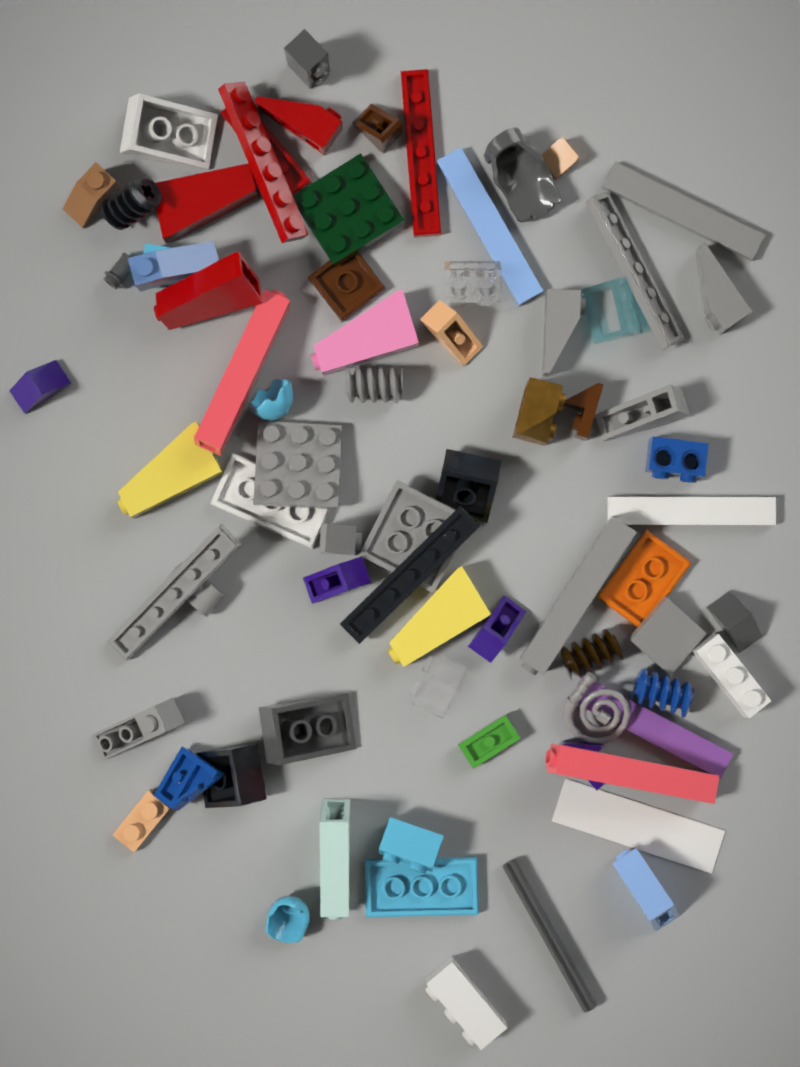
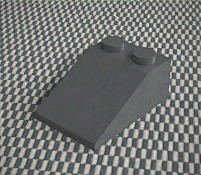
M349 694L258 707L266 763L284 765L356 749Z

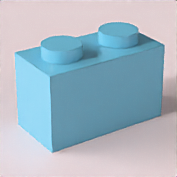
M390 817L379 847V854L383 855V860L398 865L399 861L410 864L409 869L421 874H425L426 870L433 872L444 836Z

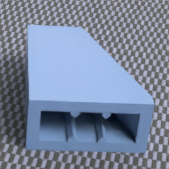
M637 848L632 851L626 849L618 854L616 861L612 864L654 930H659L679 917L675 905Z

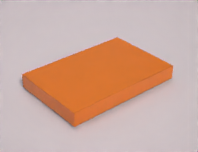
M645 530L596 598L638 627L661 599L670 594L692 562L651 532Z

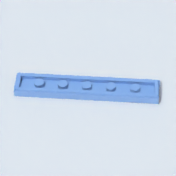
M460 147L437 160V165L517 305L520 306L542 294L543 290L462 148Z

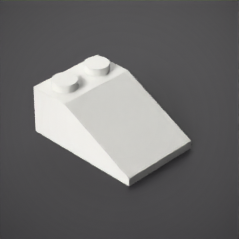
M138 93L129 97L120 153L147 160L208 170L218 114Z

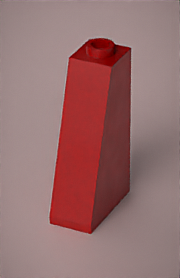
M249 163L156 182L155 184L158 186L162 197L161 204L156 209L163 240L166 244L172 243L258 197L256 188L259 187Z
M238 251L155 293L157 305H154V313L158 321H162L169 330L262 304L260 279Z

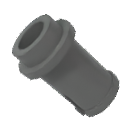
M124 252L111 270L105 271L106 276L103 279L116 290L119 286L123 287V281L131 271L128 258L131 257Z

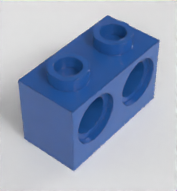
M653 436L648 442L645 472L652 473V478L669 479V475L680 476L679 481L696 483L697 479L705 477L709 443ZM659 451L665 452L668 455L669 463L667 466H661L657 463L656 454ZM686 455L695 457L697 465L694 470L685 467L684 458Z

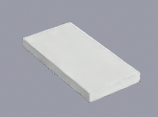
M232 453L210 504L313 549L321 532V523H325L330 509L253 505L256 463Z

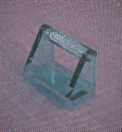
M616 278L581 290L583 298H586V313L594 344L643 333L635 297L625 278ZM612 290L621 330L603 335L594 293Z

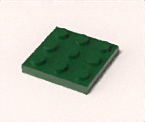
M361 153L293 195L300 215L334 267L342 264L405 224L401 213Z

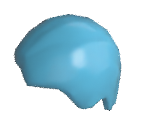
M274 379L268 390H257L253 401L249 403L252 413L260 419L269 421L285 417L293 403L292 383L285 379Z
M284 896L278 898L268 911L265 932L270 938L277 941L298 943L303 939L310 922L308 906L298 897Z

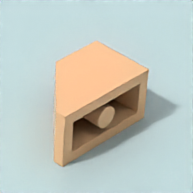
M441 300L420 319L429 332L463 366L484 347L459 314Z

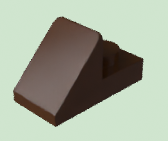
M597 383L565 400L564 406L582 411L581 414H576L572 430L576 431L575 438L584 441L588 439L604 384Z

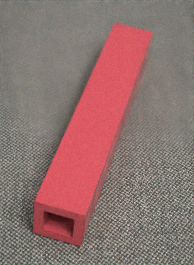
M266 289L263 290L262 304L256 305L194 436L196 446L219 456L222 455L290 310V300L287 299L285 294L277 290H272L271 292Z
M551 744L545 756L546 772L715 804L719 781L718 775L557 744Z

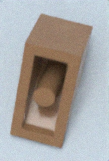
M95 162L76 182L63 210L84 229L101 211V203L112 194H115L121 187L112 176Z

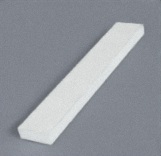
M607 497V521L612 516L625 525L774 526L776 525V497Z

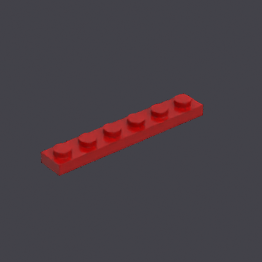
M246 82L223 84L218 88V91L281 243L305 238L309 234Z

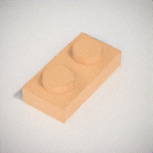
M148 790L113 833V836L131 851L136 852L170 807L156 798L151 790Z

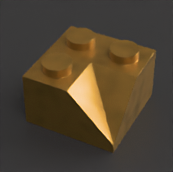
M532 377L528 379L512 438L543 446L547 444L548 440L553 441L557 424L552 423L553 417L563 409L566 394L561 393L563 385Z

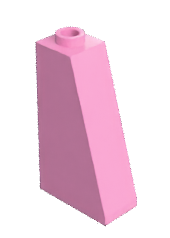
M403 290L394 292L315 344L316 353L311 354L315 371L321 369L323 376L347 369V367L351 368L419 347Z

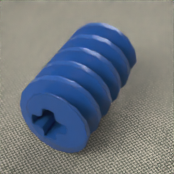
M642 668L635 679L631 699L636 694L638 695V704H642L648 698L649 707L651 708L658 701L660 702V711H663L667 705H670V712L673 715L680 708L681 717L685 718L692 704L694 688L691 690L689 682H684L680 687V680L676 678L669 684V676L663 675L659 680L658 673L654 671L648 677L647 669Z

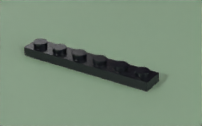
M460 505L340 625L360 644L480 527V524Z

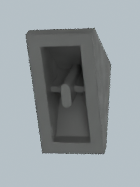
M730 591L706 607L739 653L762 637L752 614Z

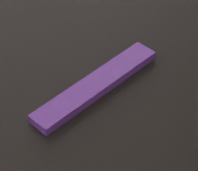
M594 682L588 688L585 695H583L578 705L580 706L584 698L591 692L608 688ZM601 695L589 702L586 709L591 712L594 704L600 699H611L616 702L621 710L620 721L617 724L620 726L624 710L623 705L617 698ZM625 698L630 708V718L625 728L626 730L706 772L718 775L720 779L722 778L733 753ZM608 705L600 706L599 711L602 709L611 715L609 720L611 722L614 718L612 707Z

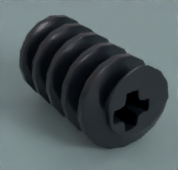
M148 178L143 180L133 179L129 184L124 185L122 189L117 190L115 194H112L101 203V213L104 219L114 228L119 230L126 229L161 204V192L153 180Z

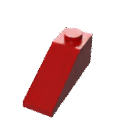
M259 96L254 100L256 109L322 155L326 154L343 130V124L340 120L341 116L329 107L325 110L320 105Z

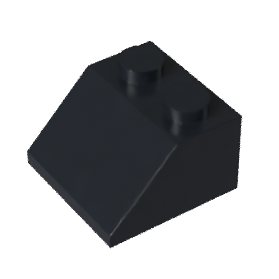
M446 449L436 500L454 509L461 505L476 521L488 523L498 484L501 460Z
M257 743L196 753L224 773L221 779L203 792L205 808L244 806L267 799Z

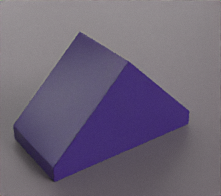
M57 360L27 371L9 391L24 414H27L72 383Z

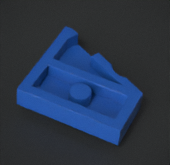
M182 746L154 796L171 809L179 811L221 779L224 773L190 749Z

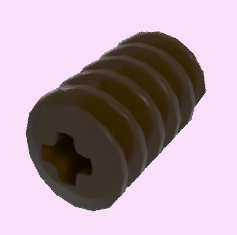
M607 629L602 630V639L594 633L592 634V643L586 638H582L581 647L576 642H572L571 652L565 646L560 650L563 664L571 681L572 672H575L580 678L583 677L582 668L584 667L593 673L594 663L600 669H603V659H606L611 665L614 664L615 654L621 660H624L622 650L615 635L611 634Z

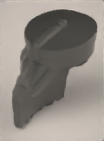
M519 128L507 129L490 141L486 147L484 158L488 164L492 163L493 181L504 194L517 221L529 222L532 218L537 220L547 216L549 210H552L555 204H560L561 197L542 155L531 143L524 139Z

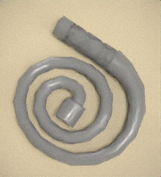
M591 672L586 673L580 684L567 697L563 717L567 728L576 738L588 744H604L616 739L627 727L630 718V708L625 697L615 690L599 689L591 692L580 705V717L583 724L589 730L598 733L609 732L620 721L621 710L617 703L611 699H600L592 707V712L596 719L604 725L609 722L611 715L602 709L600 711L598 709L602 705L612 707L614 718L611 723L600 727L593 725L588 720L586 708L589 702L598 696L608 695L617 698L623 705L624 716L620 726L609 736L594 738L581 733L574 724L573 713L583 695H585L588 688L597 679Z

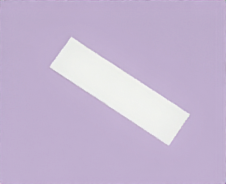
M566 778L552 818V822L628 847L637 848L638 850L711 874L725 834L724 830L599 789L596 790L593 787Z

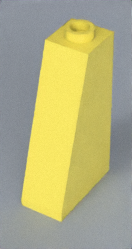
M197 421L190 424L118 491L121 499L117 500L124 515L129 514L130 517L136 518L224 473L214 453L195 445L194 436L200 426Z
M462 566L451 574L389 642L392 648L387 651L395 664L401 662L403 667L491 615Z

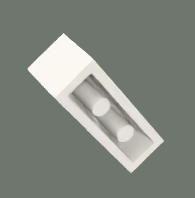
M712 633L692 650V653L743 717L750 719L771 702L770 698L719 634Z
M452 956L426 977V985L428 986L425 989L434 1002L441 1001L446 1007L444 1010L445 1015L453 1024L457 1022L464 1029L462 1035L471 1046L476 1044L482 1050L507 1029L506 1021Z

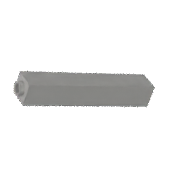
M612 516L609 518L520 655V660L524 662L522 664L524 669L534 675L537 672L543 675L546 673L637 533L635 530Z

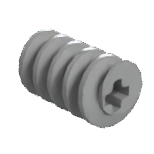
M347 367L346 395L351 403L354 402L356 395H359L362 403H365L368 395H370L373 403H376L379 395H381L384 403L388 402L390 395L393 396L395 403L399 402L403 393V368L400 369L398 376H396L394 369L390 368L386 376L382 367L378 368L376 375H373L371 367L367 368L365 375H362L360 367H356L354 374L351 375Z

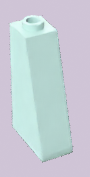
M322 799L320 815V917L339 920L343 917H349L350 799Z

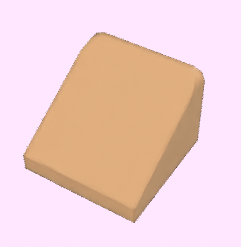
M563 137L558 139L542 154L546 166L555 179H558L579 161V156Z

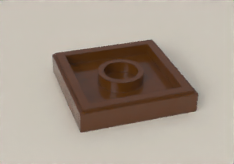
M360 253L337 267H334L329 260L308 276L309 281L341 322L386 289Z

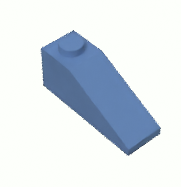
M214 241L156 250L128 258L135 286L140 292L180 281L219 261Z

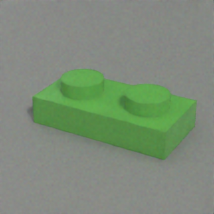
M504 714L460 742L458 746L474 769L521 738Z

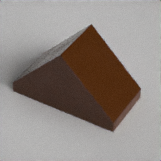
M370 104L352 123L382 153L402 135V122L373 104Z

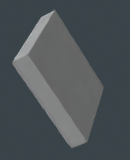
M664 596L628 639L671 676L707 633L670 599Z

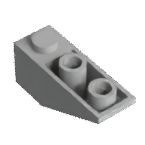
M171 698L93 734V737L105 760L185 722L174 698Z

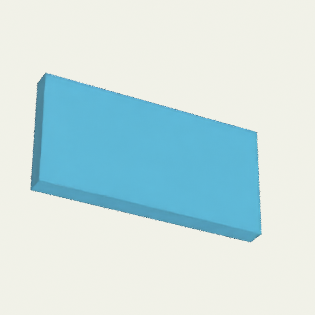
M437 857L433 872L426 870L425 874L409 869L410 864L401 861L396 865L383 859H365L366 917L479 915L477 857Z

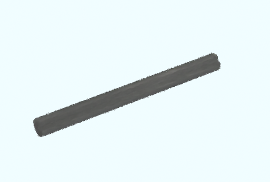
M515 859L509 860L503 865V869L583 1012L586 1013L593 1010L597 1004L517 861Z

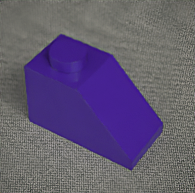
M362 556L303 577L312 604L371 583Z
M504 595L468 647L491 663L507 644L527 611Z

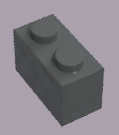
M304 29L284 47L287 65L311 89L315 84L317 86L321 85L329 77L330 65L328 53Z

